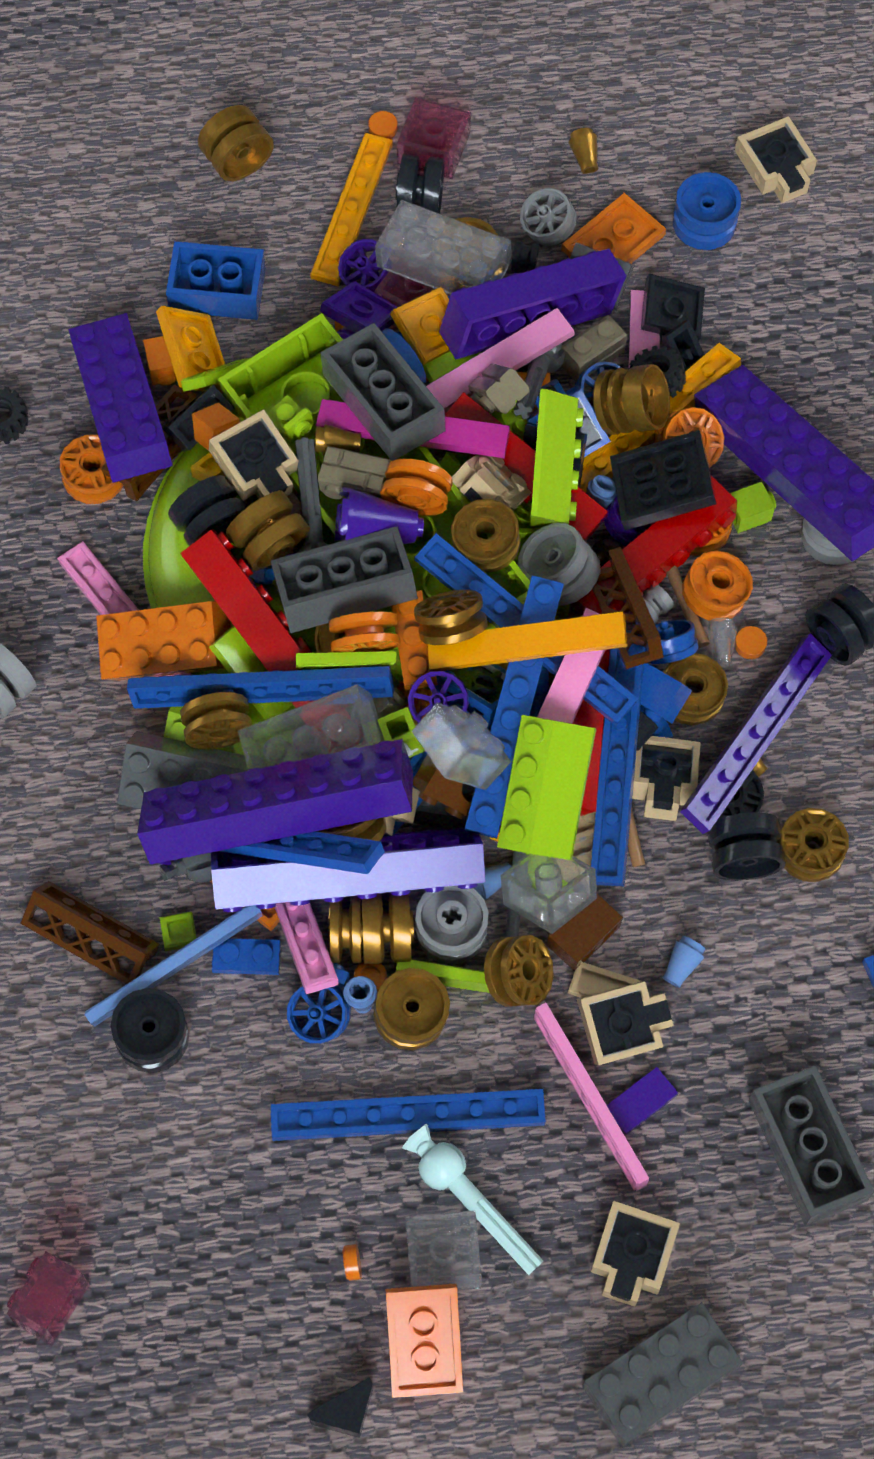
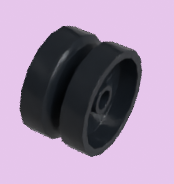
M402 154L396 183L397 219L412 221L416 216L417 205L421 203L420 215L422 221L429 223L439 222L444 183V158L429 156L425 162L424 174H420L421 160L419 156Z
M218 475L204 479L188 488L171 505L168 515L176 529L184 533V540L190 546L210 530H215L218 534L223 531L226 534V529L230 523L247 506L242 499L236 498V490L228 478Z
M847 583L842 584L831 591L827 599L820 600L807 609L805 618L810 633L832 655L830 658L838 664L844 666L851 665L863 656L865 650L874 647V604L855 586Z
M761 812L730 815L718 819L711 830L707 832L709 846L715 850L711 861L713 874L717 878L731 881L763 878L779 872L786 864L784 848L780 843H777L781 838L779 819L775 815Z
M152 988L133 991L124 997L113 1011L110 1025L113 1040L120 1056L132 1068L148 1073L164 1071L179 1062L187 1050L190 1035L183 1008L175 997L165 991ZM148 1029H153L152 1032H146Z

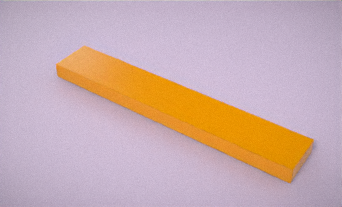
M369 133L364 134L310 274L312 280L339 287L342 280L338 270L340 257L345 249L356 242L393 146L392 139Z
M622 611L488 629L462 642L448 645L428 644L429 670L431 672L627 647L625 614Z

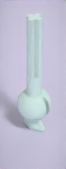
M427 1124L408 1138L402 1148L417 1153L422 1158L418 1168L424 1183L436 1190L449 1188L522 1269L530 1275L543 1262L542 1258L463 1174L466 1169V1160L461 1150L447 1142L436 1145L431 1140Z

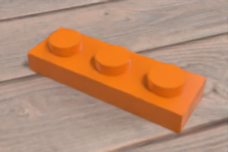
M422 590L416 591L418 599L391 606L392 612L397 614L398 620L395 632L400 638L398 650L405 691L411 690L412 685L419 677L431 672L429 670L428 644L422 642L419 636V627L422 624L417 622L414 616V607L424 600ZM436 676L431 677L434 685H438ZM424 680L418 688L429 687V685Z

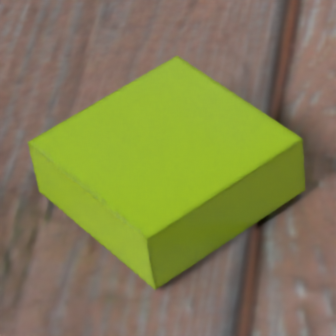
M192 911L159 917L165 952L181 949L197 938Z

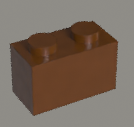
M595 891L587 898L584 895L579 897L570 908L572 913L565 920L558 918L547 931L550 935L546 945L574 971L581 965V962L585 963L620 928L623 917Z

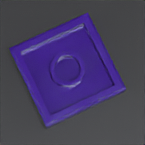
M353 281L322 302L320 312L354 333L373 323L382 331L395 323L390 313L397 306Z

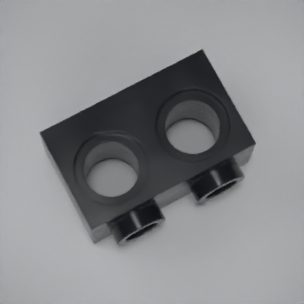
M214 385L206 387L162 429L183 452L189 451L198 443L194 438L192 413L216 403H220L230 412L234 407Z

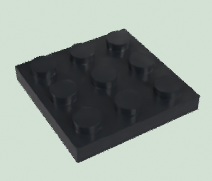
M700 430L610 456L621 522L625 531L717 504Z

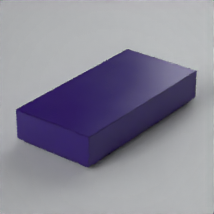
M656 1067L607 1104V1107L624 1136H626L677 1097L678 1092L658 1067Z

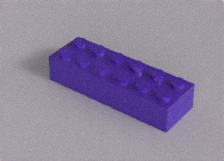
M605 249L598 252L592 251L584 256L573 259L567 258L552 265L539 266L534 270L520 274L513 273L508 277L495 281L488 280L470 288H460L451 293L439 333L454 358L460 359L486 351L556 308L559 309L571 326L610 315L627 275L611 250Z
M127 313L68 329L112 483L173 466Z

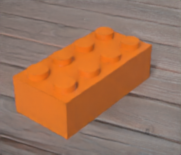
M215 601L96 616L102 680L122 681L128 680V678H141L144 676L157 677L225 669L209 648L211 644L231 628L229 618Z

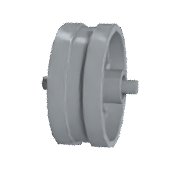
M545 188L532 193L524 201L520 210V222L523 229L533 241L543 246H553L565 241L572 234L576 226L577 214L574 206L567 196L557 189ZM555 200L563 202L559 206L554 208ZM567 209V215L565 218L558 216L560 213ZM537 210L538 216L532 217L534 211ZM540 223L534 232L530 230L531 224ZM547 227L550 233L542 234Z

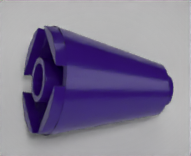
M341 487L339 495L345 496V498H343L342 504L337 506L335 540L344 541L396 526L398 527L403 545L415 543L416 537H422L424 518L418 517L417 510L349 487Z

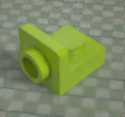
M288 395L267 412V415L281 436L290 445L297 439L304 438L314 425L311 411L307 407L302 409Z

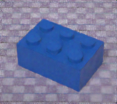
M174 241L166 289L168 307L209 314L210 316L258 320L266 270L264 249Z

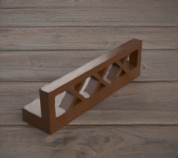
M174 384L155 406L159 420L168 418L170 422L198 395L190 391L184 392L183 388ZM176 397L186 400L182 406L170 409V404ZM163 430L172 461L181 449ZM105 463L101 470L104 475L111 478L107 463ZM164 469L118 482L123 484L128 498L138 501Z
M621 547L609 550L611 566L600 569L598 580L592 590L602 614L623 611L625 622L635 624L631 633L626 632L627 647L617 648L626 669L663 658L660 635ZM615 577L616 582L611 589L598 585L599 581ZM613 599L625 602L621 611L608 607ZM632 644L643 646L646 649L645 652L629 656L627 652Z
M50 881L33 890L20 923L125 984L140 976L145 962L155 956L160 945ZM37 906L47 912L51 923L44 925L33 919ZM69 924L73 926L79 939L72 941L66 938L61 925ZM97 940L101 942L107 955L99 957L94 954L89 941ZM125 956L135 962L131 974L121 969L117 957Z

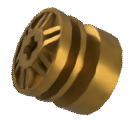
M657 365L633 366L629 370L625 368L604 370L598 375L593 392L594 409L601 428L607 434L631 433L634 430H659L665 426L670 412V392L663 371Z

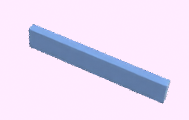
M256 905L245 906L242 910L231 915L85 1011L86 1018L91 1025L97 1026L113 1015V1011L124 997L133 991L155 988L263 916L262 911L256 908Z

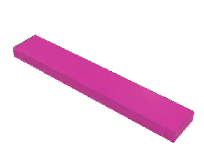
M322 399L316 426L324 427V424L353 433H361V438L374 440L345 402ZM445 417L446 431L420 445L421 447L505 459L510 426Z

